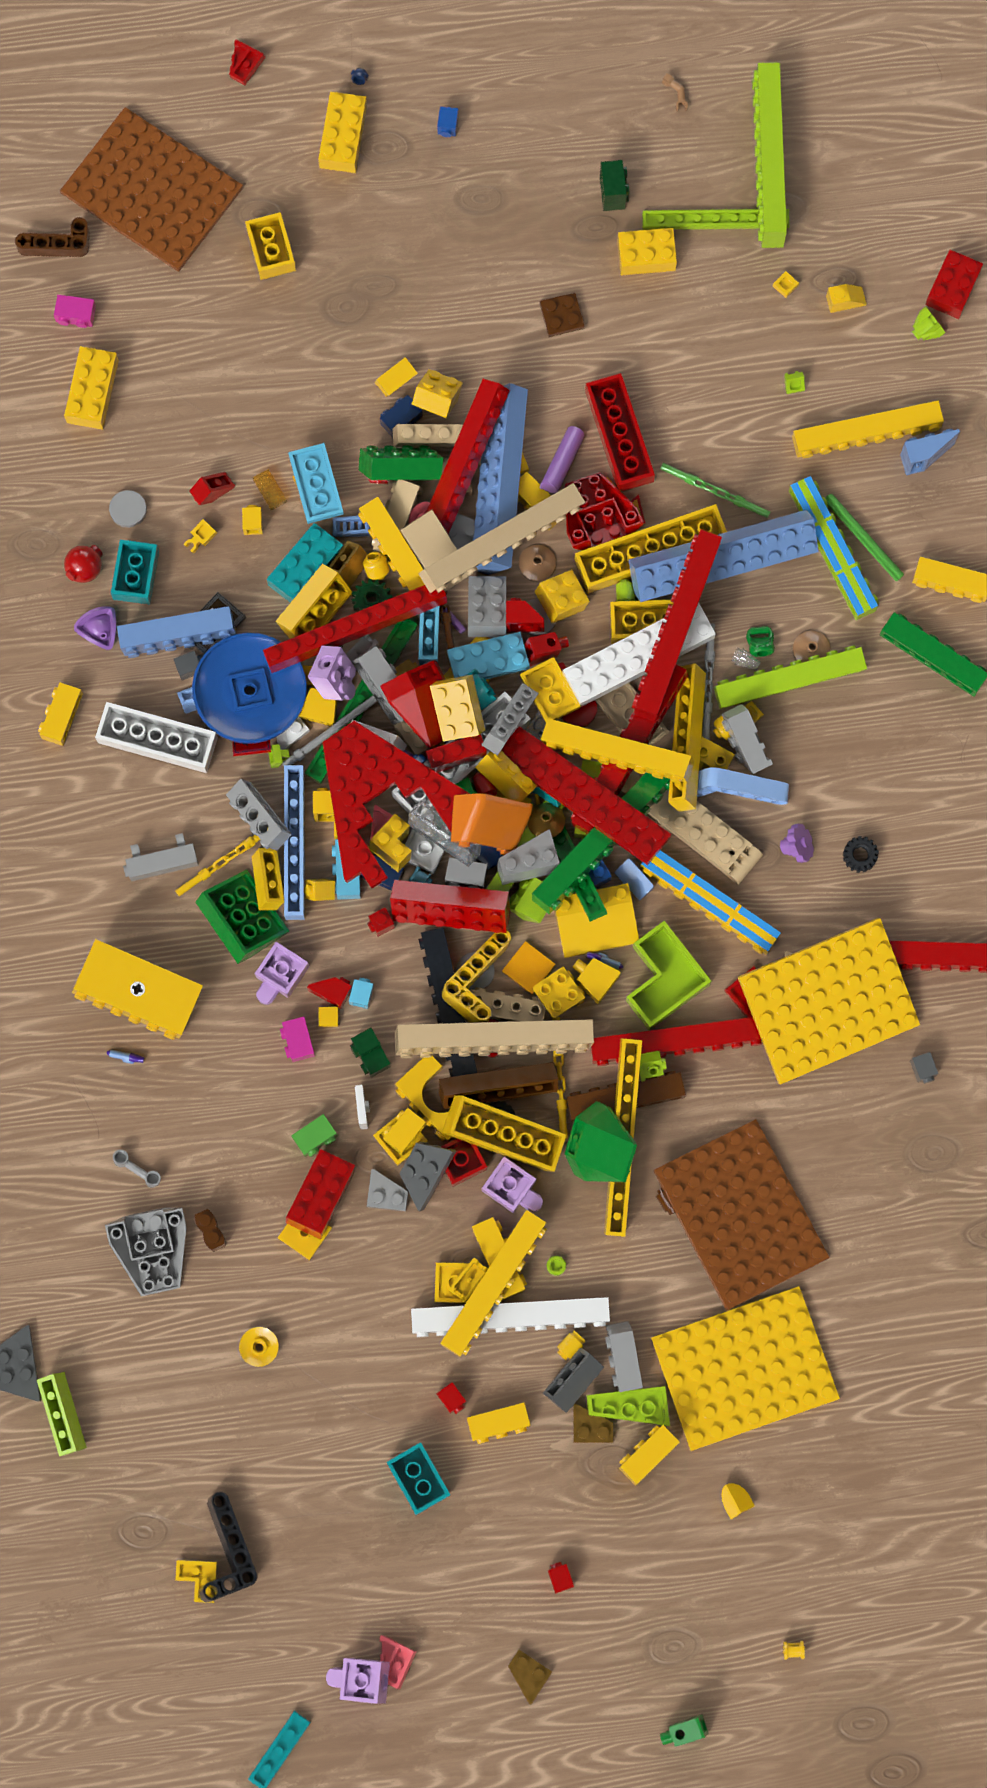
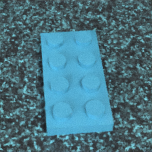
M325 443L288 452L307 524L344 515Z
M520 632L447 650L454 678L465 676L473 669H477L480 672L478 674L480 679L484 677L485 680L530 669Z

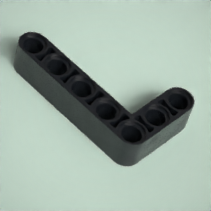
M217 1492L210 1496L207 1506L232 1574L211 1581L199 1589L200 1599L207 1603L248 1588L257 1581V1573L230 1500L224 1492ZM215 1497L221 1499V1501H222V1506H221V1507H218V1506L215 1505V1503H214V1498H215ZM222 1516H225V1517L228 1518V1520H229V1525H228V1526H225V1525L222 1524V1522H221ZM229 1535H233L235 1537V1545L229 1543ZM236 1554H240L243 1557L242 1564L236 1562ZM243 1573H247L250 1576L249 1583L243 1581ZM225 1580L231 1582V1590H227L224 1587ZM207 1587H210L213 1590V1597L207 1596Z

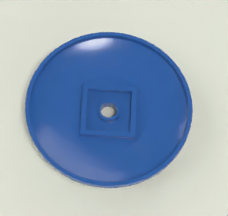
M259 633L236 634L217 642L201 658L193 677V700L203 722L216 734L233 742L246 744L260 743L279 736L296 721L306 699L307 688L303 667L299 662L271 673L263 653L264 649L279 644L281 641ZM249 686L255 688V692L252 695H247L244 692Z

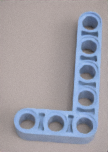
M710 767L699 771L697 797L718 791L763 802L785 805L788 804L789 784Z

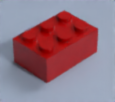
M949 249L925 305L959 319L981 272L983 263Z

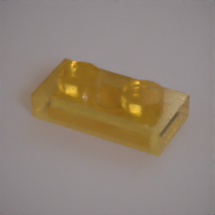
M269 469L252 477L270 511L287 502Z

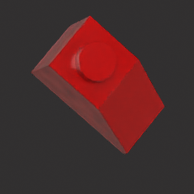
M226 472L201 477L189 492L200 506L212 503L232 490L235 485Z
M333 977L311 983L307 986V990L342 1009L351 993L352 986L350 985L351 982L343 977H340V979Z

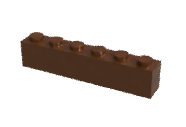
M553 1062L439 1079V1095L444 1109L451 1107L454 1096H465L481 1103L558 1092V1076Z
M670 1071L664 1073L665 1076L651 1077L646 1078L645 1081H639L636 1108L685 1098L686 1093L681 1073ZM617 1083L610 1084L608 1088L600 1090V1087L591 1088L588 1093L581 1094V1091L570 1093L566 1100L571 1122H574L576 1116L596 1101L607 1105L614 1112Z

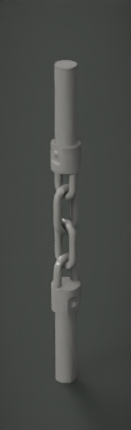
M710 623L715 632V624ZM714 639L707 642L704 660L706 682L702 737L710 740V719L713 707L711 697L715 661ZM710 684V692H706L707 685Z

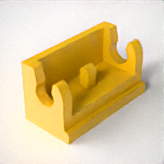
M405 357L377 378L375 384L386 397H389L418 373Z
M473 1258L449 1290L466 1302L488 1269L480 1264L476 1258Z

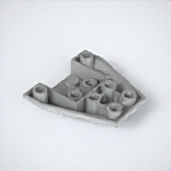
M182 1207L155 1209L124 1216L105 1224L109 1245L141 1296L180 1288L186 1236V1222Z

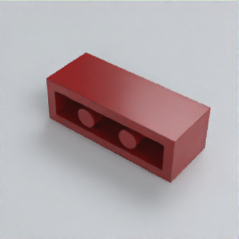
M481 734L427 750L426 757L430 769L440 772L484 758L487 755V751L482 746L483 739Z

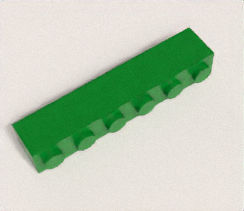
M894 612L880 632L881 637L973 697H975L987 679V670L984 667L971 663L967 656L959 655L953 647L942 644L933 634L928 635L921 626L913 625L900 613L896 614Z

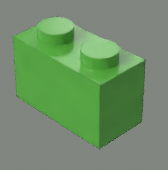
M322 1114L291 1135V1137L305 1157L308 1155L312 1157L319 1152L318 1148L324 1144L326 1146L332 1144L336 1140L337 1133L325 1115Z

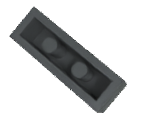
M580 1347L543 1394L557 1407L567 1413L599 1375L604 1366Z

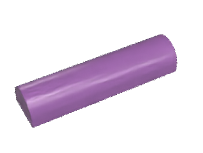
M575 426L567 428L540 484L541 489L553 494L559 491L584 439V432L580 428Z

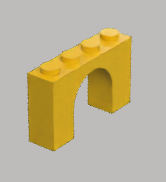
M433 1056L422 1058L395 1083L397 1088L395 1092L402 1099L406 1097L410 1102L409 1107L415 1113L419 1111L422 1114V1119L428 1127L433 1126L437 1130L435 1134L442 1142L446 1140L449 1143L454 1137L442 1133L449 1112L437 1113L430 1110L422 1098L423 1090L427 1083L443 1068Z

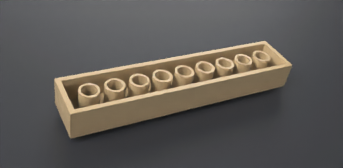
M593 1020L397 1025L395 1031L396 1055H400L401 1058H411L412 1055L428 1058L432 1057V1054H439V1057H450L451 1054H459L461 1057L470 1056V1053H478V1056H488L490 1053L509 1055V1052H517V1055H526L533 1051H536V1054H547L548 1051L564 1054L568 1050H575V1053H585L594 1043Z

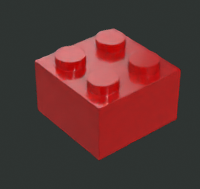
M457 1138L441 1146V1148L456 1150L445 1171L452 1187L487 1170V1165L477 1145Z

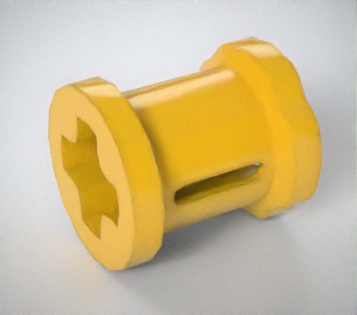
M800 1641V1643L783 1642L784 1660L791 1657L805 1659L804 1641Z

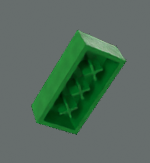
M369 445L367 448H360L358 470L370 480H440L442 476L443 457L437 451L432 450L430 446L421 445L419 448H413L409 445H403L402 448H396L395 446L386 445L384 448H378L377 446Z

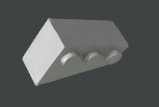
M741 704L722 713L724 719L722 725L725 731L729 732L730 737L728 740L732 748L735 747V758L738 764H742L752 774L773 765L772 760L767 758L763 749L766 747L759 740L758 730L748 709Z
M550 829L499 858L497 868L502 885L549 875L560 864Z
M629 1321L606 1325L608 1337H605L607 1349L610 1348L611 1356H608L610 1367H614L615 1375H612L614 1387L618 1386L619 1392L643 1388L633 1330Z

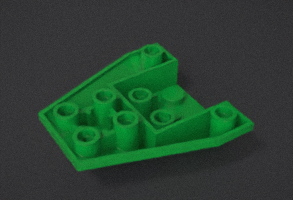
M596 1101L575 1117L564 1154L574 1175L584 1181L626 1182L633 1157L636 1153L637 1144L612 1109Z

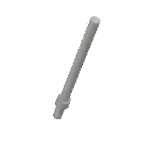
M371 696L303 748L295 750L293 755L286 759L282 765H293L297 761L300 762L307 753L377 702L376 698Z

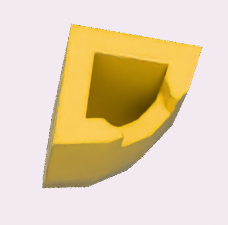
M734 1483L725 1484L721 1495L724 1508L730 1519L755 1507L750 1495L743 1487Z

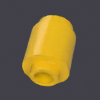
M573 1331L557 1346L559 1349L557 1353L564 1360L567 1358L571 1359L580 1347H584L585 1340L576 1331Z

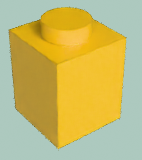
M248 505L246 508H242L244 535L263 534L261 507Z
M329 879L305 880V899L313 901L335 900V881Z

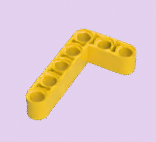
M508 931L507 933H494L445 983L442 998L470 1023H485L490 1019V1008L468 989L506 951L511 941V934ZM497 939H502L505 943H501ZM489 951L493 955H487L485 952ZM473 964H478L481 968H476ZM460 977H466L468 980H462ZM448 989H453L456 993H450ZM462 1002H468L470 1006H466ZM477 1014H482L485 1018H479Z

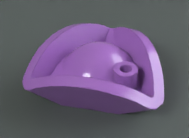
M103 606L86 612L75 623L74 631L103 649H112L116 632L114 608Z

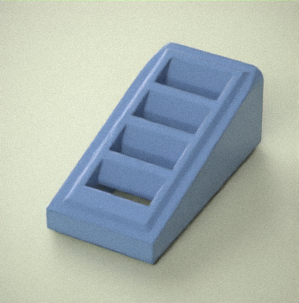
M358 515L333 518L334 537L371 536L368 532L370 529L369 525L365 522V529H363V522ZM348 522H350V531H348ZM355 522H358V530H355ZM340 523H343V531H340Z

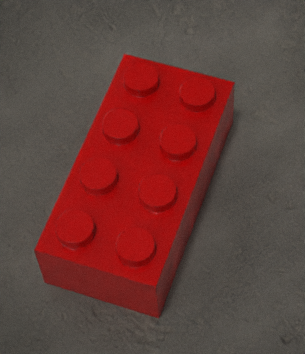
M320 1149L286 1216V1224L321 1240L355 1172V1165Z

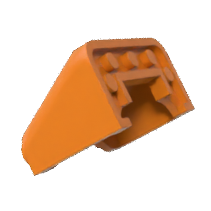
M488 794L454 795L451 842L459 843V847H470V844L497 848V851H500V855H506L518 847L532 813V804Z

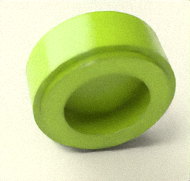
M552 1256L547 1261L546 1267L551 1275L559 1276L564 1273L566 1262L560 1256Z

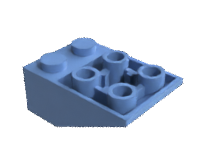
M947 429L941 434L935 435V433L925 435L924 438L917 439L915 437L908 439L904 443L900 454L906 475L923 472L955 444L960 432L959 429Z

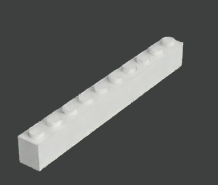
M608 1297L495 1304L491 1309L494 1313L489 1321L486 1322L484 1320L480 1326L483 1329L480 1334L488 1333V1330L495 1329L496 1333L507 1332L508 1328H515L516 1332L527 1331V1327H535V1330H547V1326H555V1329H566V1325H574V1328H585L586 1324H594V1327H604L606 1323L610 1322ZM464 1306L411 1309L412 1333L417 1334V1337H429L428 1333H436V1336H445Z

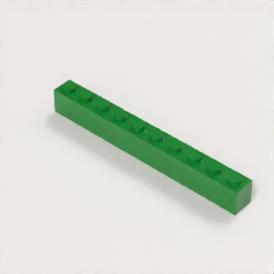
M646 772L621 799L647 816L651 810L650 807L654 803H659L663 798L664 792L666 790L669 791L670 779L666 777L659 779ZM594 827L532 892V901L549 915L553 910L557 911L561 907L562 901L574 893L575 887L587 879V874L591 870L594 871L601 863L600 860L604 856L608 857L611 854L616 842Z

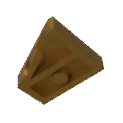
M574 1404L573 1443H613V1422L603 1417L590 1416L587 1409Z
M520 1649L508 1665L526 1700L532 1705L552 1674V1671Z

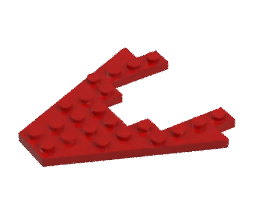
M356 721L351 722L323 741L342 870L346 883L362 874L373 889L388 878L358 831L374 821L364 805L394 784L398 786L406 799L422 788L450 832H452L454 795L470 793Z

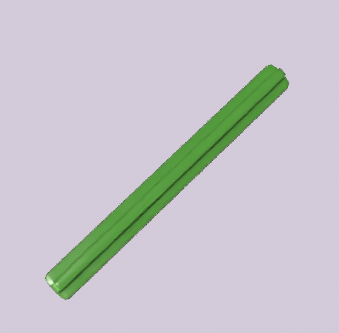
M829 494L825 498L828 506L895 581H899L904 576V573L833 494Z

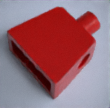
M556 632L528 638L524 647L529 665L533 666L553 657H558L563 648L569 647L567 637L558 638Z

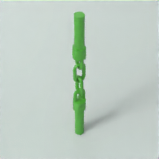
M662 463L661 470L685 480L686 483L692 486L703 488L720 498L733 502L734 505L740 508L744 507L763 517L768 518L771 511L746 501L745 498L739 495L735 496L691 473L687 474L668 464ZM696 481L702 482L701 485L696 484ZM719 490L726 494L723 496L721 494H718L717 492Z

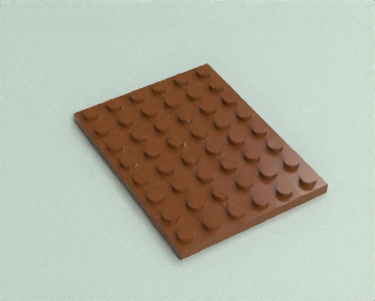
M124 107L61 188L60 193L179 272L241 192L243 185Z
M757 1119L653 1170L726 1311L830 1258Z

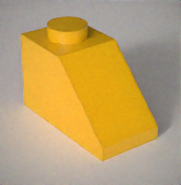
M843 284L828 288L826 298L830 313L867 305L862 287Z

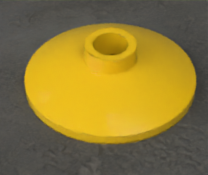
M255 1327L244 1333L239 1343L241 1357L246 1363L255 1367H263L270 1364L276 1358L279 1349L278 1340L274 1333L263 1327ZM257 1344L263 1345V1349L261 1351L256 1350Z

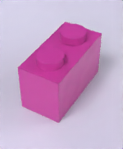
M57 295L54 310L55 321L64 326L73 324L80 328L93 327L96 310L94 299Z
M305 1017L282 1022L283 1028H280L282 1040L286 1039L288 1046L284 1047L287 1058L291 1057L292 1062L314 1057L315 1054Z

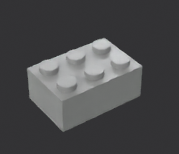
M469 576L468 637H500L506 635V576Z

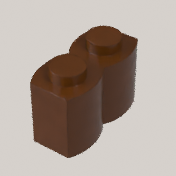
M205 1209L195 1214V1223L203 1233V1239L207 1247L212 1252L225 1247L226 1239L218 1228L217 1220L209 1209Z

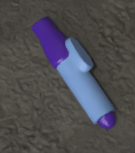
M591 952L587 954V958L591 960L595 958L617 970L623 968L620 962L608 958L606 954Z
M116 1050L107 1051L109 1057L122 1059L125 1063H144L145 1057Z

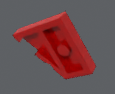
M236 39L234 41L235 49L234 54H232L229 76L231 79L246 85L265 59V55Z

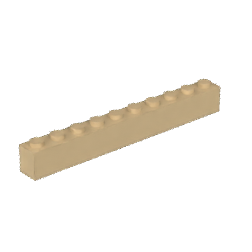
M573 483L428 566L418 574L430 593L435 590L439 593L448 587L447 583L452 581L454 584L463 578L461 575L464 573L470 575L478 570L476 566L482 564L484 567L492 562V557L495 555L498 558L507 553V548L512 547V549H515L523 544L521 540L526 538L528 541L537 536L536 532L541 529L544 532L552 527V522L556 521L558 524L566 519V514L571 513L573 515L581 510L580 506L585 501Z

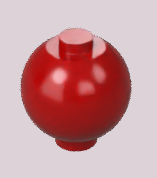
M80 545L72 548L64 559V569L68 579L79 583H87L94 580L102 568V551L96 545H91L90 547Z

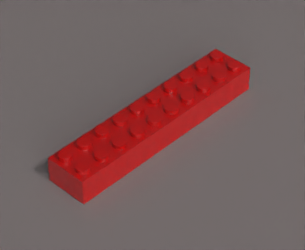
M700 529L699 535H694L690 547L693 551H688L684 563L686 570L682 569L677 584L680 587H675L670 601L673 602V605L669 604L664 617L667 622H662L658 634L660 641H655L651 653L654 657H649L645 672L648 674L647 676H642L638 688L641 693H636L631 707L635 709L634 715L654 722L657 718L720 546L721 536Z

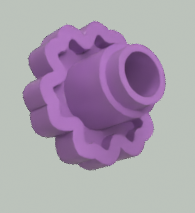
M803 824L792 825L791 829H788L787 837L780 842L782 853L796 857L797 862H808L813 857L814 847L811 844L812 837L809 830H805Z

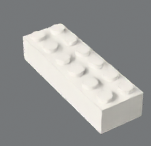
M106 702L95 736L99 744L204 773L208 771L218 739L214 731Z

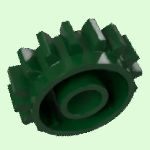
M370 578L368 583L362 580L361 587L359 585L355 586L357 592L352 591V596L355 598H352L351 602L355 604L353 606L354 611H361L391 599L392 595H388L391 590L390 588L385 589V582L380 585L379 579L375 583ZM369 597L376 598L375 602H368L367 599Z

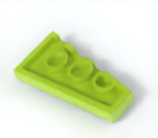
M665 1386L586 1395L588 1414L590 1416L670 1426Z

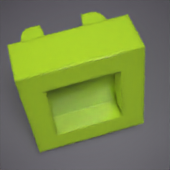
M795 371L793 374L786 373L784 375L785 391L787 394L805 391L803 372Z
M280 744L272 745L271 752H268L271 768H278L283 761L290 757L288 749L280 750Z

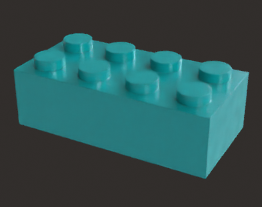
M313 523L268 576V586L291 603L322 564L329 567L342 549L343 544L316 523Z

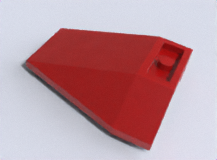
M601 472L565 484L566 488L574 483L585 501L580 506V511L573 515L571 513L566 514V533L573 549L583 551L632 534L644 524L637 507Z
M435 660L409 670L380 686L388 703L428 748L443 742L430 685L436 681L445 680V676Z

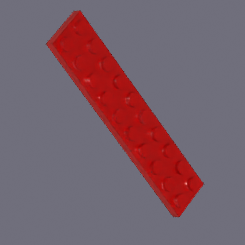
M520 726L501 749L537 787L646 865H649L671 838V833Z

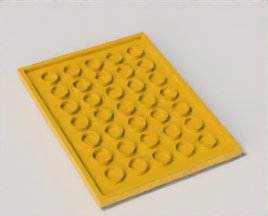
M881 918L866 922L738 976L777 1082L780 1085L920 1025Z
M799 1286L651 1338L690 1451L840 1399Z

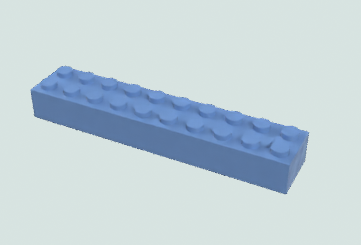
M511 383L504 385L510 391L481 457L473 541L514 518L517 513L528 389ZM512 547L507 548V553L498 558L495 555L492 557L493 561L484 567L482 564L476 566L478 569L476 571L490 575L511 568Z
M807 510L718 534V536L722 537L706 584L819 552L814 518ZM692 542L628 560L634 594L640 602L671 594L674 592L675 587H680L677 584L681 570H686L684 563L688 551H693L690 549Z

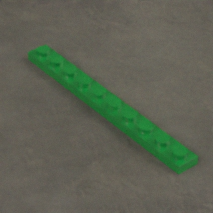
M410 619L396 623L381 648L386 655L385 660L388 664L395 665L417 629V623ZM363 679L356 688L354 697L348 701L336 722L373 696ZM366 710L353 720L360 722ZM323 744L305 771L306 776L322 784L327 776Z

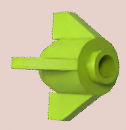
M927 307L920 310L913 325L914 330L912 331L918 340L921 338L923 341L939 338L946 333Z

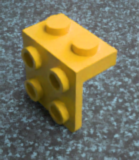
M564 966L533 987L534 993L552 1018H557L575 1005L578 1007L585 1000L583 989L575 984L573 975L569 970L566 971Z

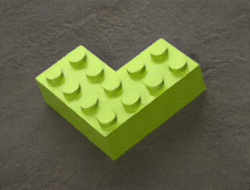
M665 921L633 944V949L654 976L626 997V1002L650 1031L709 987L712 982Z

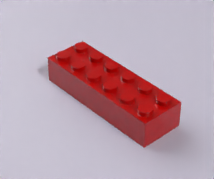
M619 373L586 383L585 393L617 489L622 492L653 483L655 473L622 374Z
M394 880L390 896L393 921L507 933L510 918L509 892Z

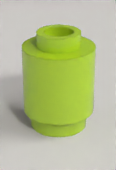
M623 579L616 584V601H635L633 584L630 580Z

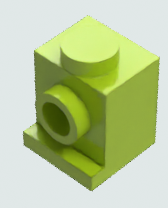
M659 1051L641 1054L639 1070L641 1082L645 1081L646 1078L664 1075L663 1070L667 1069L665 1058H661Z

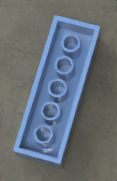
M229 606L117 626L120 649L128 658L138 657L142 653H147L148 655L156 654L159 650L174 651L177 649L176 647L182 646L184 648H192L198 642H202L203 645L213 644L216 639L223 640L229 636L236 635L233 614Z

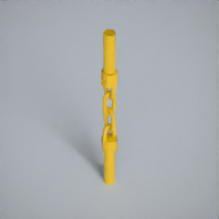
M256 835L249 836L234 850L216 860L208 868L199 871L198 875L176 889V894L181 896L202 880L205 881L212 873L224 867L239 854L255 846V843L261 839ZM244 845L245 848L240 851L239 848ZM223 859H224V861H226V862H224V863H223L222 865H220V866H218V864H217L218 862H220V861L223 860Z
M560 1017L552 1018V1021L560 1020ZM553 1051L554 1065L557 1067L558 1080L563 1081V1090L561 1088L558 1090L559 1100H556L559 1128L561 1133L566 1134L565 1139H568L567 1100L563 1097V1093L566 1091L564 1076H562L564 1054H556ZM556 1056H561V1062H556Z

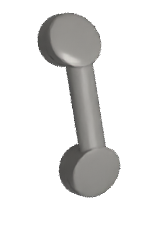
M120 1149L114 1152L113 1162L116 1166L128 1168L143 1178L148 1187L154 1188L160 1184L161 1177L158 1172H146L129 1160L128 1153L125 1150Z

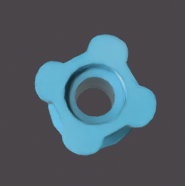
M417 866L409 879L411 882L432 883L433 881L430 879L431 874L427 875L422 872L419 866Z

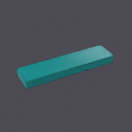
M294 1710L248 1780L259 1788H267L311 1722Z

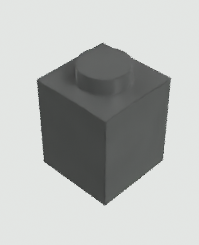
M195 651L173 659L181 681L194 676L196 667L201 660V656H196Z
M931 1052L910 1060L918 1083L923 1081L926 1084L935 1080L934 1077L938 1075V1071Z

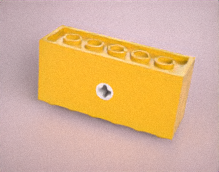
M95 939L72 993L75 994L74 997L78 1000L85 1002L87 999L92 1001V1005L99 1009L106 1007L111 1010L110 1013L113 1015L129 1017L128 1021L137 1025L143 1023L147 1025L146 1029L153 1032L159 1030L164 1032L163 1036L174 1040L182 1036L203 985ZM136 987L139 988V993L137 995L134 994V989Z

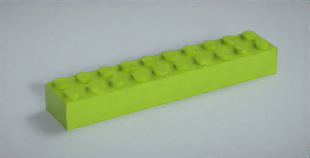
M780 62L758 63L757 70H754L752 79V90H754L753 107H755V112L753 113V123H755L754 140H756L754 152L755 157H757V162H755V173L757 174L756 190H758L756 205L759 207L757 213V224H759L758 241H761V248H783L787 228Z

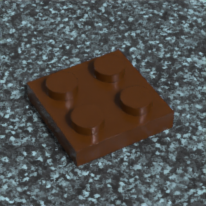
M576 293L540 301L548 337L585 328Z

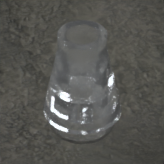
M737 648L731 660L736 666L755 671L761 662L744 648Z

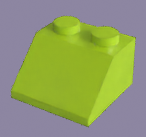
M537 878L520 881L517 892L510 898V911L524 921L540 923L547 912L532 901V892L543 881Z

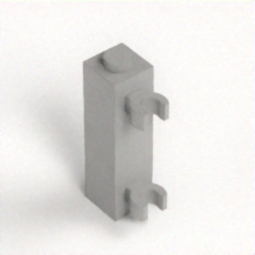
M183 833L175 835L178 847L142 856L138 844L131 845L133 858L125 859L126 865L123 866L125 876H129L132 882L199 866L193 843L186 845Z

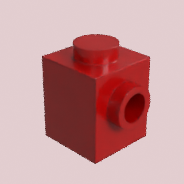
M386 908L368 916L369 922H367V925L372 933H376L377 937L395 929Z

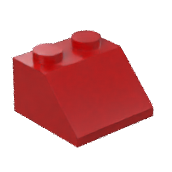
M511 598L510 601H506L507 632H545L544 618L525 600Z

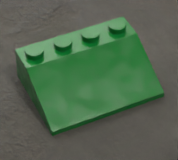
M248 870L203 891L195 902L237 964L253 957L289 932V929L275 910H259L255 880Z

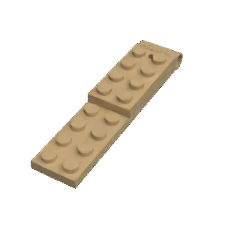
M633 769L620 792L625 795L644 774L637 773ZM666 790L661 801L657 804L654 803L650 807L651 810L648 814L739 885L763 854L698 801L696 809L677 811L668 802L669 791Z

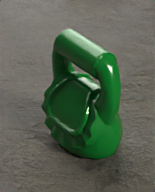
M751 627L747 631L746 639L752 656L765 657L774 653V633L770 627ZM767 633H769V636H768V637H766V636H765V637H761V638H756V637H755V638H752V637H751V635L767 634Z

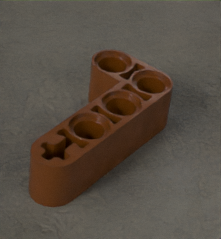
M77 217L71 222L70 234L21 233L16 236L15 244L19 254L23 256L84 257L89 251L90 231L87 221L82 217ZM78 227H84L83 230H76ZM41 243H47L46 246L39 247ZM60 243L65 244L63 247H57ZM77 244H84L81 248L75 247Z

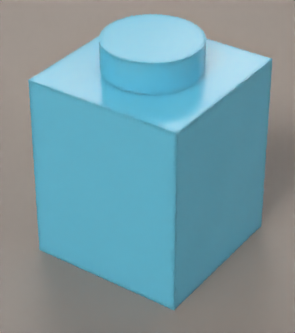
M365 978L354 979L349 1005L369 1008L374 988L373 983H370L371 980Z

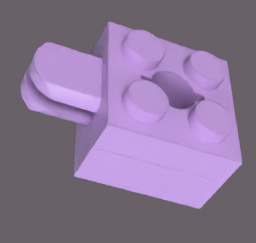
M321 646L308 675L310 681L323 699L343 701V699L351 700L355 695L356 688L351 681L357 669L341 647Z
M275 942L255 972L256 978L263 982L256 992L258 1001L264 1005H269L278 993L289 998L310 967L309 963Z
M503 1157L482 1187V1192L513 1214L519 1205L530 1212H537L541 1209L543 1203L542 1197L531 1189L536 1182V1178L506 1157Z
M344 1658L343 1668L335 1667L329 1669L326 1681L331 1687L341 1688L340 1700L383 1704L386 1703L390 1662Z

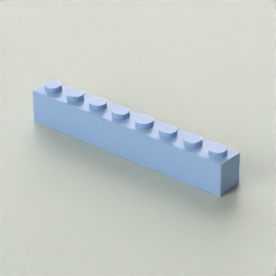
M284 765V825L292 834L284 842L285 920H305V771L303 765Z

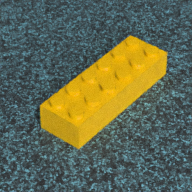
M454 1096L442 1131L444 1134L550 1172H555L566 1138L564 1133L465 1096Z

